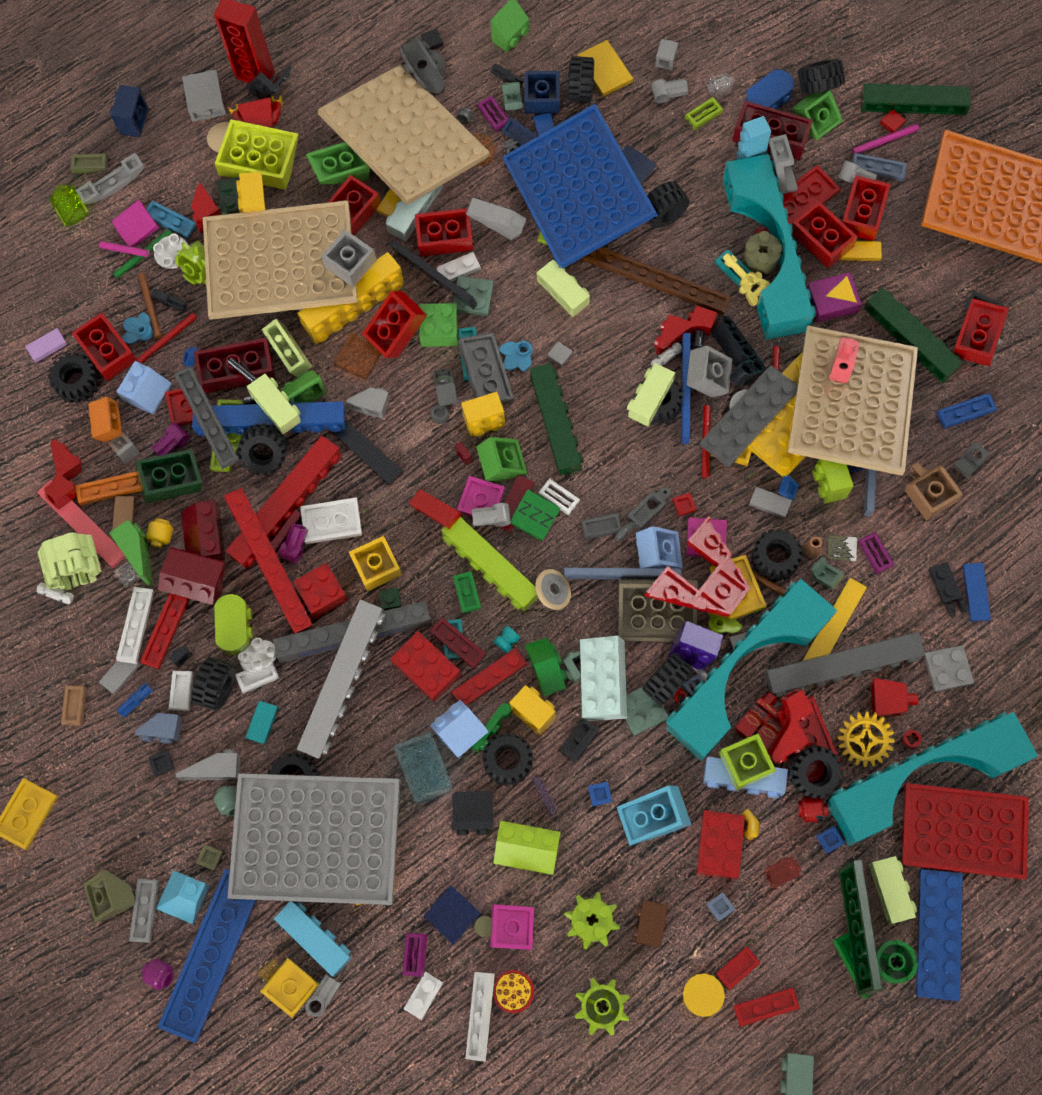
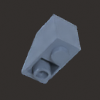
M158 713L135 731V735L145 742H153V739L160 740V743L172 744V741L179 742L183 718L175 714Z

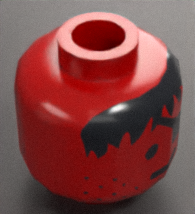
M804 796L802 801L799 800V817H802L804 822L820 823L823 821L824 816H828V803H824L823 798Z

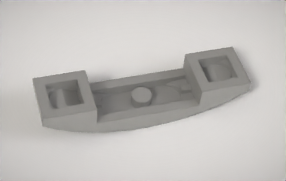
M133 153L122 160L121 167L94 184L89 181L76 189L82 202L87 205L100 201L118 192L133 181L145 167L137 154Z

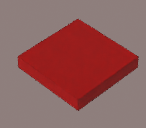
M182 389L165 392L171 424L177 423L182 426L192 423L193 411Z

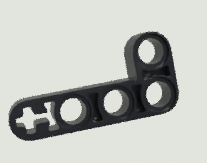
M726 315L721 316L712 326L711 333L726 355L732 359V363L736 367L730 374V379L737 386L754 383L766 370V367L734 321Z

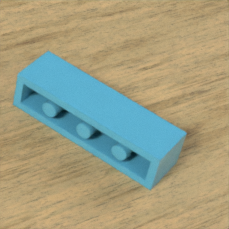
M764 116L743 123L736 160L766 154L771 129Z
M290 901L274 920L332 977H336L351 961L352 957L349 955L351 951L343 943L339 946L334 941L336 936L328 929L324 931L320 927L322 923L314 915L310 917L305 913L307 908L301 902L295 903Z

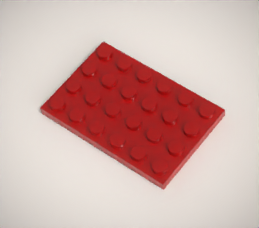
M905 783L901 848L902 866L1026 880L1029 797Z

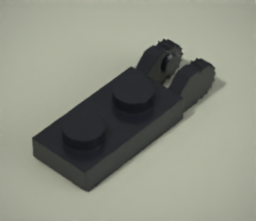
M948 562L930 567L928 569L942 605L945 606L949 616L954 617L956 615L954 606L951 603L953 601H956L962 614L966 613L967 607Z

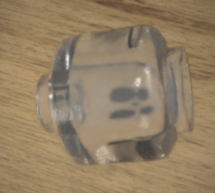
M726 72L711 76L709 82H707L708 92L715 98L730 94L732 86H734L733 77L729 76Z

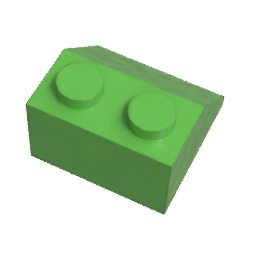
M509 0L490 20L492 42L506 52L516 47L519 40L526 36L530 30L529 18L517 0Z
M831 90L810 94L792 107L794 115L813 120L809 135L814 140L820 139L843 121Z
M313 370L302 373L298 379L286 383L281 389L288 396L289 403H312L326 394L321 378Z
M490 437L476 446L486 481L500 482L516 478L518 475L523 476L527 474L517 439Z

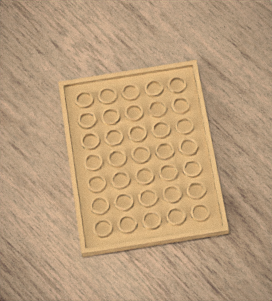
M401 64L318 109V115L406 205L477 165L490 155V152L445 107L426 91Z
M339 201L203 217L209 319L357 303L356 285L354 287L350 286L326 269L321 258L344 230L352 234L349 202Z
M807 325L787 453L903 476L906 465L918 347ZM842 337L853 338L860 342L855 365L847 384L829 379L835 350ZM840 363L839 366L845 368L846 363Z

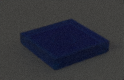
M450 886L423 917L454 945L481 913L453 886Z

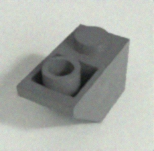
M439 369L437 372H433L439 406L458 403L451 369Z

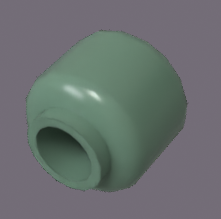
M225 785L217 790L213 800L220 814L227 816L235 815L236 787Z

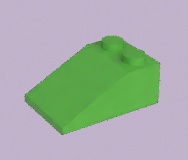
M346 142L306 154L320 184H343L350 175L361 182L369 179L370 167Z
M128 519L109 532V534L139 577L149 587H152L149 545L145 541L146 535L137 523L132 524Z

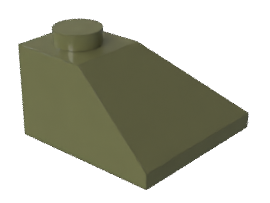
M107 870L101 871L83 884L95 923L122 913L135 905V897L130 885Z

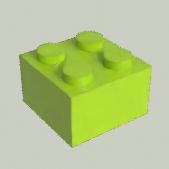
M818 459L812 472L814 480L818 481L819 484L818 493L820 498H823L825 504L847 499L853 488L847 464Z
M759 734L723 748L719 752L736 791L767 778L776 772Z

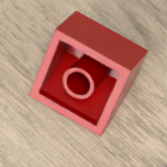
M201 183L198 184L191 205L194 214L191 216L199 232L203 233V217L221 214Z

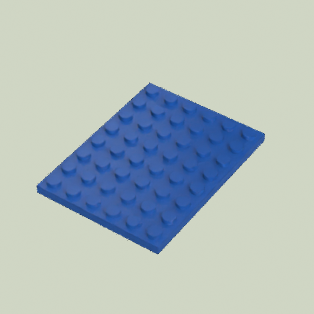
M596 104L502 157L558 266L562 269L657 216L654 207Z

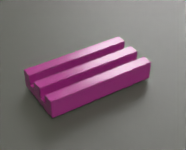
M493 96L477 103L478 109L495 133L498 132L499 128L503 129L509 119ZM488 102H490L493 105L498 114L501 116V118L503 119L502 122L498 118L494 110L491 108V106L488 104ZM483 105L487 108V110H488L489 113L492 115V117L494 118V120H493V119L491 118V116L488 114V112H487L486 109L483 107Z
M876 532L858 540V544L876 575L886 571L888 568L894 567L892 559ZM873 538V540H874V542L876 543L878 549L880 550L882 556L884 557L885 561L887 562L886 565H885L884 562L882 561V559H881V557H880L878 551L876 550V548L874 547V545H873V543L871 542L870 539ZM865 541H866V543L868 544L870 550L872 551L874 557L876 558L878 564L876 563V561H875V559L873 558L871 552L869 551L867 545L865 544Z
M406 933L402 975L424 977L428 934ZM413 938H415V940H414V950H412ZM411 958H412V959H413V960H412V971L410 972Z

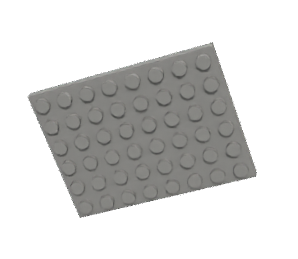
M238 774L228 899L393 905L400 779Z

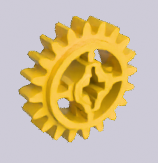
M858 711L857 718L850 715L851 722L843 721L846 728H839V731L844 733L843 735H838V739L843 740V742L839 743V747H845L842 754H850L848 761L855 758L856 765L863 761L864 767L867 766L868 761L871 762L872 766H875L876 759L883 763L881 756L883 755L888 758L889 754L886 750H893L889 743L895 742L894 738L889 737L894 734L893 730H887L890 727V723L882 724L884 717L882 716L877 719L876 712L873 713L872 717L869 716L868 711L865 712V716H862ZM863 724L862 729L858 733L851 734L856 726ZM871 724L876 726L883 736L874 734L870 729ZM867 731L870 739H868L867 746L865 747L864 740L861 738H864ZM850 742L858 744L862 748V753L856 751ZM881 744L878 750L869 753L874 745Z

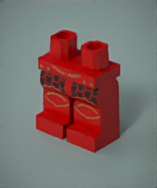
M770 692L763 698H759L733 730L744 739H747L761 726L757 734H759L767 750L782 728L776 713L777 710L772 707L777 698Z

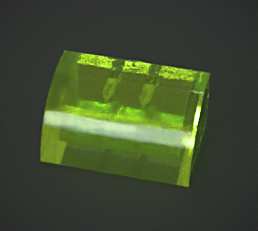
M58 185L49 199L65 226L79 223L89 213L73 186Z

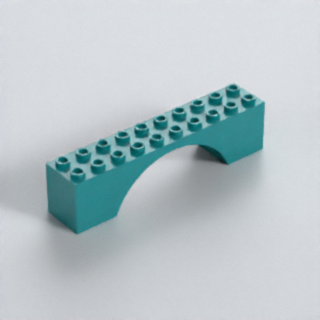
M769 154L726 162L722 180L730 211L743 214L755 220L761 226L767 227L770 234L775 236L782 245L780 272L774 281L761 291L756 307L765 340L806 332L807 325H812L813 317H815V308L811 306L809 301L811 299L810 291L805 286L806 276L804 272H801L800 268L801 258L796 254L797 244L795 240H792V226L787 222L788 212L782 204L783 194L778 189L779 180L774 175V162L770 160Z
M802 579L797 583L793 581L784 593L785 597L779 596L771 607L772 611L767 610L760 617L759 625L754 624L747 631L746 639L743 640L741 638L735 644L732 650L733 653H727L722 658L719 664L720 667L718 669L714 667L709 672L706 678L707 681L705 683L701 681L692 693L693 697L687 696L680 704L679 708L681 710L678 713L674 711L667 718L666 730L700 761L711 752L731 728L725 711L724 700L727 679L734 666L744 656L765 645L792 643L806 647L838 611Z
M1003 712L989 721L986 720L972 728V731L969 728L959 733V735L954 737L955 740L953 737H950L936 745L937 748L933 745L919 753V756L913 754L901 762V765L896 762L883 770L884 773L877 771L869 775V777L865 778V782L860 779L847 787L848 790L846 791L843 787L833 792L826 803H828V808L848 847L893 825V806L898 790L905 779L914 770L922 766L938 762L960 763L973 767L987 775L990 779H993L1038 757L1015 713L1012 712L1007 715L1006 712Z

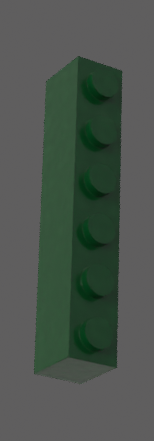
M868 83L863 84L860 93L861 112L889 113L893 109L897 113L967 115L971 107L970 87Z
M882 287L867 300L864 310L900 344L918 347L917 360L942 384L960 369L963 364L960 357L952 353L943 341L938 340L930 329L922 325L916 316L907 311L905 305L899 303L891 292L886 291Z
M551 363L530 368V378L558 474L561 476L581 471V464L584 463L581 452L578 453L576 449L578 440L576 435L573 436L571 432L573 424L571 418L568 419L566 415L568 407L567 403L563 402L561 396H564L562 387L557 385L556 380L559 379L557 370L552 368Z

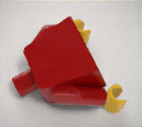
M271 96V99L265 98L239 105L236 104V109L232 110L229 107V111L236 121L274 128L281 114L282 97L280 96L278 100H275L274 96Z

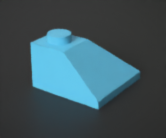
M173 870L156 909L194 924L210 885Z

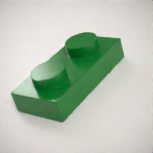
M472 571L453 576L462 613L480 610L481 605Z

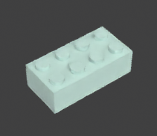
M619 636L580 639L582 718L588 721L627 718L625 641Z

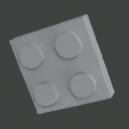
M963 645L925 653L924 659L934 692L974 684Z

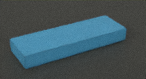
M151 201L147 207V211L158 225L188 240L197 228L194 221L154 201Z

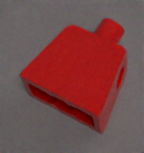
M874 678L870 682L872 715L876 712L877 719L882 716L888 718L904 715L908 712V705H918V694L907 693V685L905 683Z

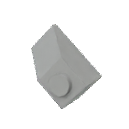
M370 387L347 399L346 404L348 410L384 419L390 402L389 392L383 388L378 387L375 389Z

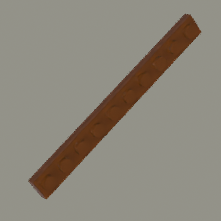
M603 247L580 259L722 315L725 314L731 300V296Z

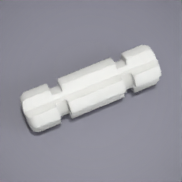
M678 342L674 343L672 348H668L658 356L659 358L652 360L651 366L653 367L654 363L660 366L665 365L675 355L681 353L683 347Z
M40 583L37 586V593L46 594L49 598L57 601L62 600L65 604H71L74 600L72 593H65L64 590L58 588L52 589V586L51 589H47L45 583Z

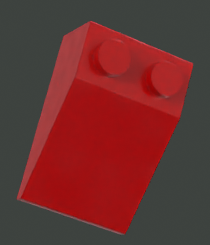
M972 299L956 342L954 353L960 359L990 367L1009 308Z

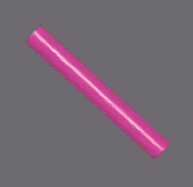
M100 241L99 247L103 249L149 257L150 254L149 250L105 241Z

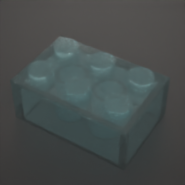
M431 731L393 746L416 805L454 791Z

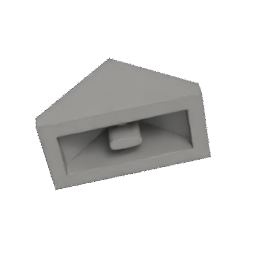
M123 432L122 436L108 443L125 465L140 454L135 445Z

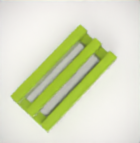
M712 97L685 114V119L689 121L690 125H693L694 130H697L722 114L724 109ZM699 112H701V114H699V115L696 116L695 118H692L693 116H695L696 114H698Z

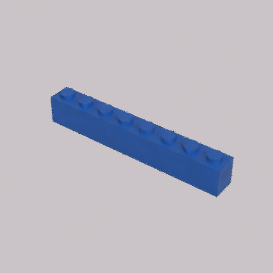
M344 401L290 403L291 406L295 405L300 411L299 417L301 422L289 431L294 433H302L303 431L321 432L322 430L338 432L346 429ZM258 404L212 406L226 435L228 433L243 435L249 427L253 429L255 424L261 426L262 423H265L267 427L273 425V429H277ZM193 413V430L196 434L205 436Z

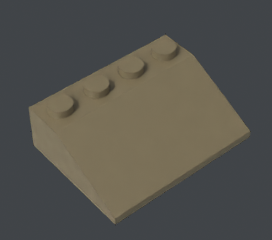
M619 579L618 636L624 641L673 642L674 636L686 621L697 625V610L644 596L657 579ZM687 580L698 589L697 580Z

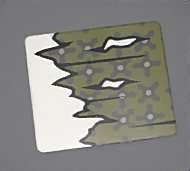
M829 535L827 558L856 561L857 538Z

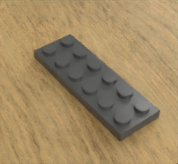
M771 365L702 439L699 445L730 468L796 395L797 384Z

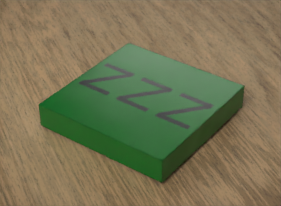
M527 490L510 521L515 527L543 541L560 508L532 491Z

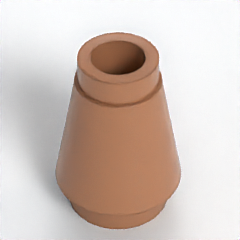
M813 537L806 541L803 545L804 554L810 558L818 557L822 553V540L819 537Z

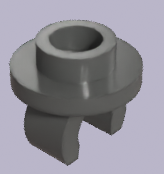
M512 138L504 141V146L501 147L502 149L507 148L505 154H508L510 149L515 150L518 148L515 146L518 140L514 141Z

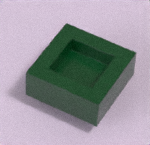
M398 587L379 590L381 608L390 610L401 607Z

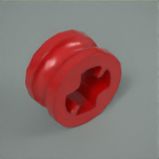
M909 730L902 737V743L908 749H916L922 741L920 733L916 730ZM911 735L915 736L914 739H917L913 744L909 743L910 740L907 741V738Z

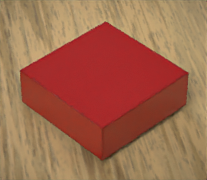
M892 109L881 119L880 124L893 133L904 125L906 120Z
M691 493L672 498L678 517L697 511Z

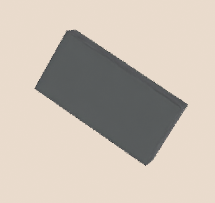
M618 513L581 520L585 540L617 534L622 528Z

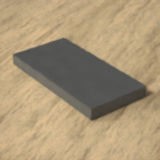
M494 333L459 338L458 344L474 397L478 398L497 392L501 404L513 402L514 397Z

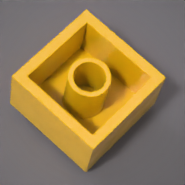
M239 173L240 180H236L240 213L265 210L262 173Z
M497 392L461 403L463 418L470 437L481 436L490 430L497 431L505 426L504 410Z
M384 536L349 552L367 592L402 575Z
M525 685L509 702L511 711L536 734L541 736L556 719L555 706L548 700L544 702L539 697L540 693L532 686L528 688Z

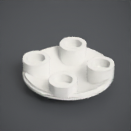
M171 234L162 238L153 247L155 260L164 268H178L175 262L176 255L179 254L177 250L183 251L181 243H188L177 234Z
M261 638L253 639L248 648L238 655L242 668L247 671L256 672L269 667L276 659L274 644Z

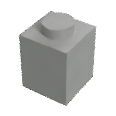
M661 39L656 55L655 67L668 70L673 69L677 55V42Z

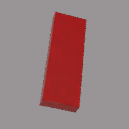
M421 489L409 501V505L449 530L461 517L459 511Z
M792 987L733 1005L739 1027L799 1009L800 1006Z

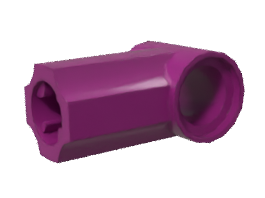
M172 423L166 429L165 435L151 449L158 456L170 454L177 447L184 446L190 439V435L179 424Z
M292 524L286 541L282 543L278 551V556L293 564H297L302 557V546L309 530L303 525Z

